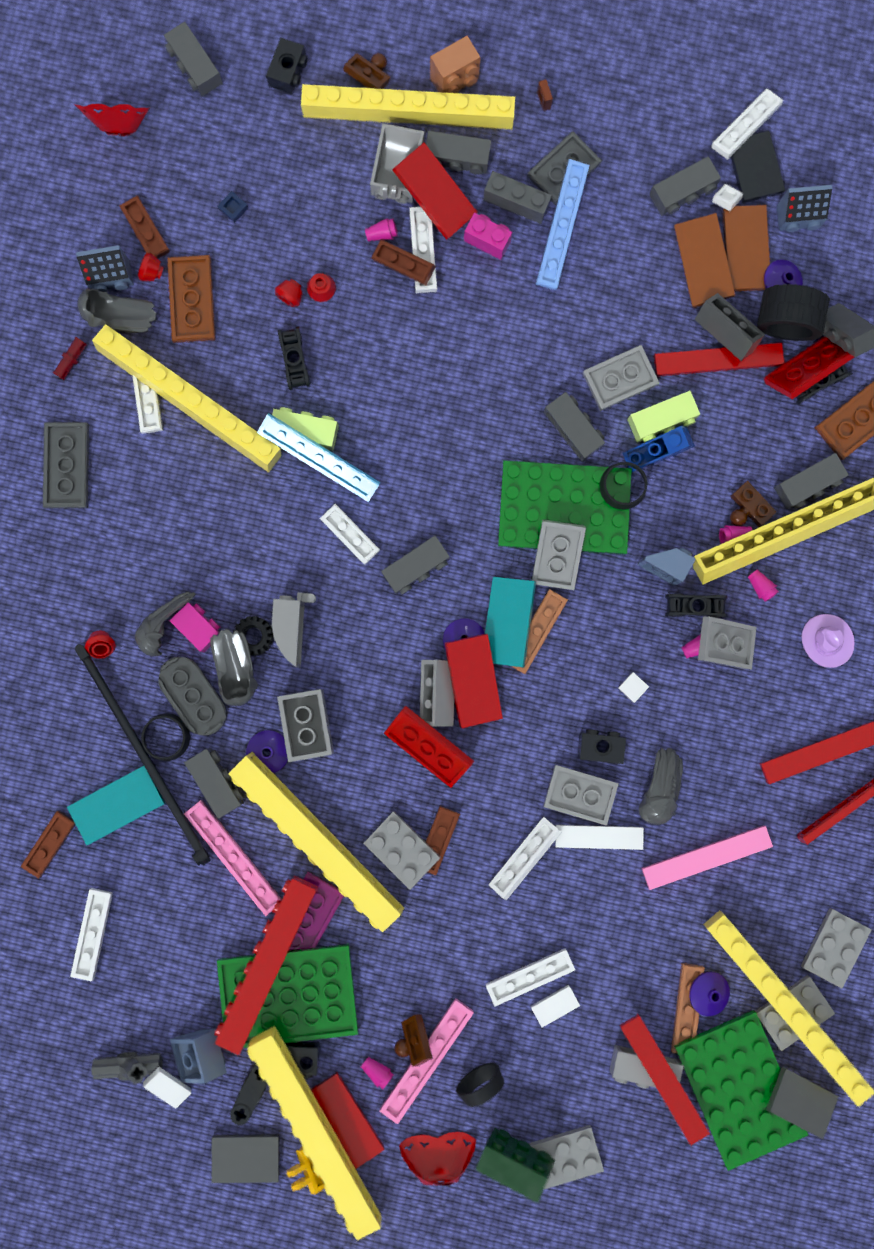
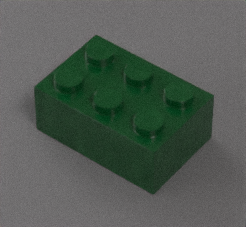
M494 1128L475 1170L538 1203L549 1179L555 1159L551 1158L550 1154L545 1151H538L532 1148L528 1142L515 1139L507 1131Z

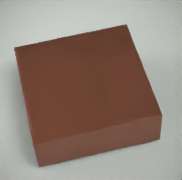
M545 79L539 81L537 95L544 111L551 109L553 101L547 80Z

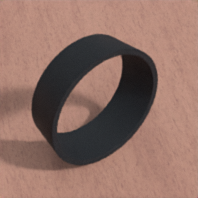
M620 462L610 466L603 473L600 480V492L603 499L616 509L626 510L637 506L643 500L647 491V478L644 471L636 464L630 462ZM618 465H628L635 468L644 479V492L633 502L622 503L616 501L607 491V476Z
M164 713L153 717L144 726L141 741L145 751L150 756L162 761H171L179 758L187 750L190 743V731L179 716ZM159 718H168L175 721L182 730V745L175 754L169 757L153 755L145 742L147 727L152 721Z
M486 1063L478 1066L466 1074L458 1083L456 1093L467 1106H480L494 1098L501 1091L505 1081L498 1064ZM490 1080V1081H489L487 1084H485L483 1087H481V1088H479L478 1090L474 1091L479 1085H481L482 1083H484V1082Z

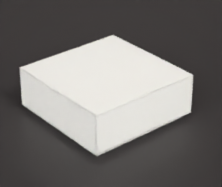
M725 184L714 195L712 202L731 211L742 199L743 193Z
M634 672L618 687L633 703L649 688Z

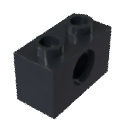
M280 37L266 74L269 87L291 95L293 94L295 87L298 88L300 84L302 68L305 69L308 62V55H306L304 45ZM287 65H291V66H292V67L289 68V69L284 68V67H286Z
M586 729V733H580L577 758L624 764L626 738L620 737L621 733L608 731L607 735H599V730ZM600 740H604L607 743V748L604 752H599L596 748Z

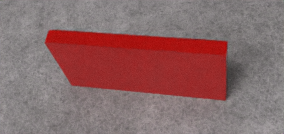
M425 142L392 169L446 240L468 222L474 213H478Z
M825 336L765 376L764 382L785 396L794 399L853 359L854 356L845 352L840 346L832 343Z
M488 634L445 642L460 728L503 719Z
M407 706L401 710L384 732L388 738L450 788L474 763V760Z
M338 1072L311 1089L355 1169L385 1150L383 1143Z

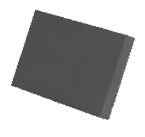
M573 131L527 173V177L541 191L552 195L551 202L555 206L557 205L569 159L588 164L587 176L602 162Z
M782 1067L766 1110L824 1139L839 1096Z
M279 1134L212 1136V1183L279 1182Z

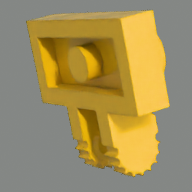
M301 1147L296 1150L300 1163L286 1171L287 1176L294 1177L303 1171L305 1177L292 1183V1190L296 1191L308 1185L310 1193L317 1194L324 1189V1182L321 1176L316 1175L310 1157L305 1156Z

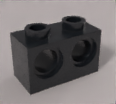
M299 1041L285 1043L303 1077L312 1078L317 1076L320 1042ZM308 1056L312 1059L313 1063L304 1064L301 1058Z

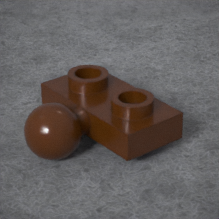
M356 53L344 64L343 71L367 88L384 89L390 81V76L382 71L387 66V58L382 53L374 54L371 57V63Z
M746 481L730 496L741 508L734 510L730 514V521L735 526L744 525L748 515L758 527H761L776 513V510L749 481Z
M415 1014L401 1022L405 1039H400L395 1043V1053L399 1057H407L409 1055L412 1067L420 1066L433 1059L422 1014Z

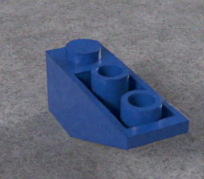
M680 426L624 452L623 456L626 462L634 463L642 469L695 447L688 428ZM628 466V468L632 469V472L637 471L635 468Z

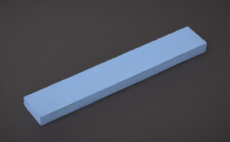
M572 159L568 160L536 285L556 290L558 287L589 169L588 164Z

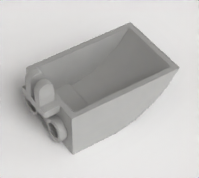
M382 123L370 182L371 195L380 200L388 198L401 204L413 203V196L392 169L423 143L424 131Z
M297 592V600L293 596H279V599H273L272 630L274 639L284 657L298 668H301L304 603L316 602V596L311 593Z

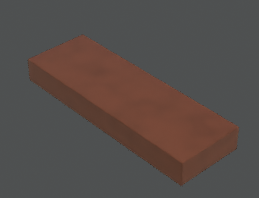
M138 195L119 205L146 253H152L156 258H160L170 252Z
M382 239L371 257L373 261L425 286L436 268L434 264Z
M442 806L438 809L426 843L441 857L428 871V873L437 875L460 813Z
M57 811L20 867L38 879L41 878L76 825L74 820L61 811Z

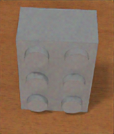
M323 689L277 697L288 762L334 754Z

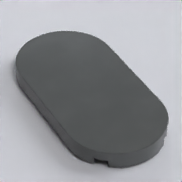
M174 657L166 661L160 669L158 677L159 687L185 726L192 733L198 735H212L218 732L225 724L227 709L199 665L186 657Z

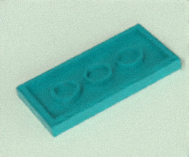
M493 577L485 634H488L493 664L525 668L536 588L535 581Z
M142 766L69 805L67 809L87 846L166 804L145 766Z

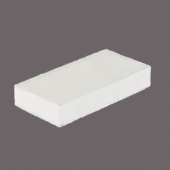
M567 985L531 1005V1009L541 1027H544L576 1009L580 1004L570 986Z
M160 1067L143 1082L145 1089L175 1109L192 1093L190 1087Z

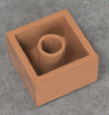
M468 36L430 56V79L438 92L458 93L460 89L474 85L479 79L480 55Z

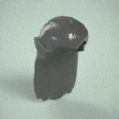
M92 288L85 289L79 295L77 301L81 317L91 327L104 326L106 324L115 330L142 333L152 327L150 322L155 321L157 316L156 312L152 309L154 304L151 301L110 295L106 291L100 292Z
M188 591L175 596L143 620L135 632V640L144 654L151 657L162 655L159 648L161 646L160 638L164 635L165 620L193 599L196 595L194 592L190 593Z
M222 629L218 636L213 635L210 638L211 651L219 682V693L225 704L235 707L242 706L252 699L258 687V683L253 677V666L248 642L243 632L239 633L236 630L232 633L228 629Z
M660 748L656 754L652 782L649 790L644 793V798L639 805L640 817L649 824H665L672 816L676 815V801L680 792L683 762L679 755L676 754L675 749L667 748L664 750Z

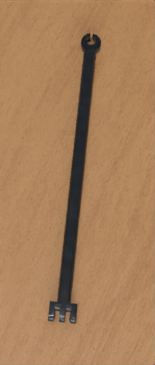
M76 645V653L84 663L194 849L195 853L192 854V857L196 864L199 866L210 862L209 855L150 756L145 751L140 739L93 662L92 657L87 653L83 645Z

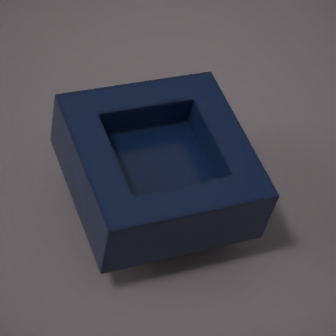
M233 191L217 206L234 223L249 208Z

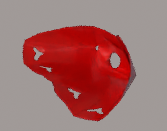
M74 104L101 131L106 132L108 135L127 136L135 133L150 110V107L134 108L129 104H118L113 107L104 104H89L87 106ZM94 109H96V110H101V109H102L103 111H101L100 113H98V112H96ZM120 110H124V111L129 110V111H128L127 114H126V113H124V112H122V111H120Z
M450 1132L438 1138L430 1135H416L402 1141L399 1148L405 1163L422 1184L449 1186L458 1182L468 1167L475 1151L476 1139L464 1132ZM453 1139H455L453 1145L447 1143L448 1140L452 1141ZM463 1140L471 1142V1144L466 1146ZM420 1142H422V1143H424V1144L428 1142L429 1144L426 1145L425 1148H424L423 1145L420 1144ZM410 1144H413L410 1151L408 1149H405V1147H409Z

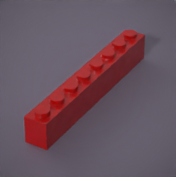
M295 875L292 880L287 879L282 889L285 895L282 901L277 900L272 910L276 914L272 921H267L263 929V933L266 934L263 942L259 940L253 951L256 954L253 962H248L243 972L247 976L244 982L239 981L234 991L237 997L234 1003L229 1002L224 1012L227 1018L224 1023H219L214 1035L218 1036L215 1042L216 1045L237 1055L242 1051L318 886Z

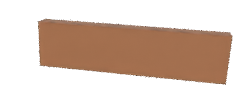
M550 589L548 590L531 619L525 668L511 667L526 674L568 599Z
M681 963L671 1046L672 1053L677 1054L674 1046L679 1042L697 1036L699 1013L694 1010L690 1003L689 992L693 981L700 974L704 973V966Z

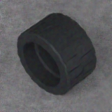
M783 284L768 287L763 292L757 328L764 334L778 339L792 341L818 339L824 333L830 298L823 291L804 285Z

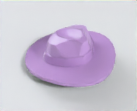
M831 614L818 615L810 619L803 628L801 637L804 650L816 664L827 668H835L843 665L850 659L854 650V636L848 624L841 618Z

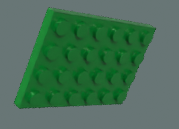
M503 460L498 547L537 549L543 519L585 526L586 530L581 552L626 555L629 509L622 510L610 506L603 499L600 492L601 477L609 467ZM614 467L607 476V491L616 501L630 503L631 468Z
M349 944L288 951L243 1048L249 1046L251 1038L274 1026L284 1043L358 1035ZM256 955L217 960L223 1023L227 1018L224 1012L229 1002L234 1003L237 997L234 991L239 981L244 982L247 976L243 972L248 962H253Z
M754 1010L697 1034L696 1037L679 1042L674 1046L728 1171L808 1136L807 1131L766 1110L781 1069Z

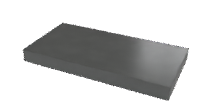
M44 422L43 508H88L89 424L87 422Z

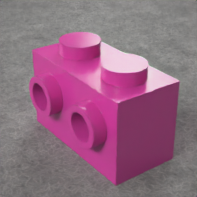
M476 213L473 214L464 231L465 242L500 260L504 256L512 237V232L507 226L503 224L498 225L492 222L486 215H478Z
M188 602L170 622L200 652H205L210 647V638L213 635L218 636L221 627L212 618L208 620L203 615L205 611L197 603L193 605Z

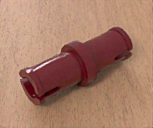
M75 337L67 352H63L61 355L63 358L53 373L66 380L74 364H78L77 360L88 344Z

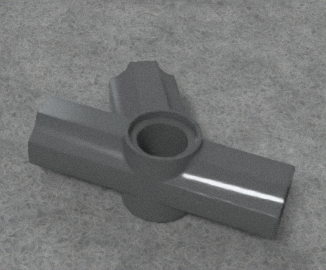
M125 1052L113 1057L94 1058L91 1068L92 1076L94 1079L118 1078V1080H129L133 1084L142 1083L145 1076L151 1075L158 1067L162 1068L163 1057L161 1053L137 1055L136 1052Z

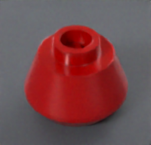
M146 253L142 259L138 271L140 281L154 282L155 278L160 279L164 267L160 266L161 261L152 253Z
M315 274L307 283L309 296L317 302L328 301L335 294V282L327 274Z
M293 279L290 281L285 280L275 287V295L287 305L297 307L300 305L303 292L300 289L302 286Z
M102 630L91 633L85 643V650L94 658H106L116 648L115 641L110 634Z

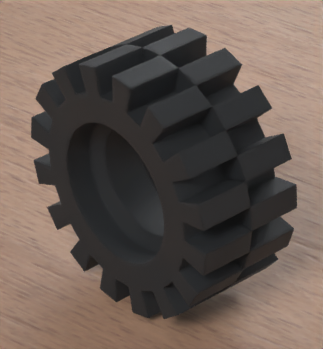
M249 616L246 619H241L240 623L235 626V631L243 632L245 636L250 628H258L261 631L262 638L259 643L254 645L248 643L250 655L252 656L264 654L274 642L272 627L262 618Z

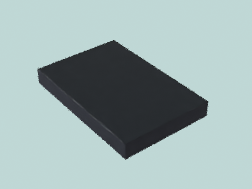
M770 131L753 134L731 156L738 188L743 193L742 203L785 192Z

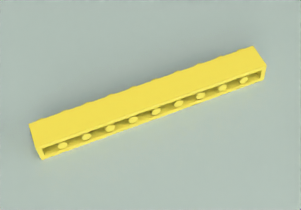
M302 84L301 108L303 117L512 129L515 97Z
M105 324L93 338V344L98 352L129 374L135 376L150 389L155 390L161 397L268 473L281 458V449L277 445L258 434L253 428Z
M874 478L695 555L694 558L696 560L693 563V569L701 583L706 584L874 510Z
M253 752L246 755L228 773L232 777V782L247 793L246 795L249 800L257 803L262 808V812L266 817L272 818L275 821L277 828L292 839V843L297 849L303 850L308 855V860L323 871V875L327 880L333 881L338 886L339 892L354 903V907L358 912L364 913L369 918V922L374 928L384 932L402 914L404 907Z
M719 910L703 925L853 1102L859 1107L874 1094L871 1086L728 918Z
M274 1026L251 1038L248 1046V1055L252 1061L257 1063L261 1078L264 1081L266 1080L270 1086L271 1096L274 1100H278L283 1117L285 1119L288 1118L291 1123L293 1135L300 1139L305 1156L310 1157L312 1160L313 1169L317 1176H321L326 1193L334 1199L338 1214L343 1215L348 1232L353 1233L356 1240H359L380 1229L381 1213L276 1027Z

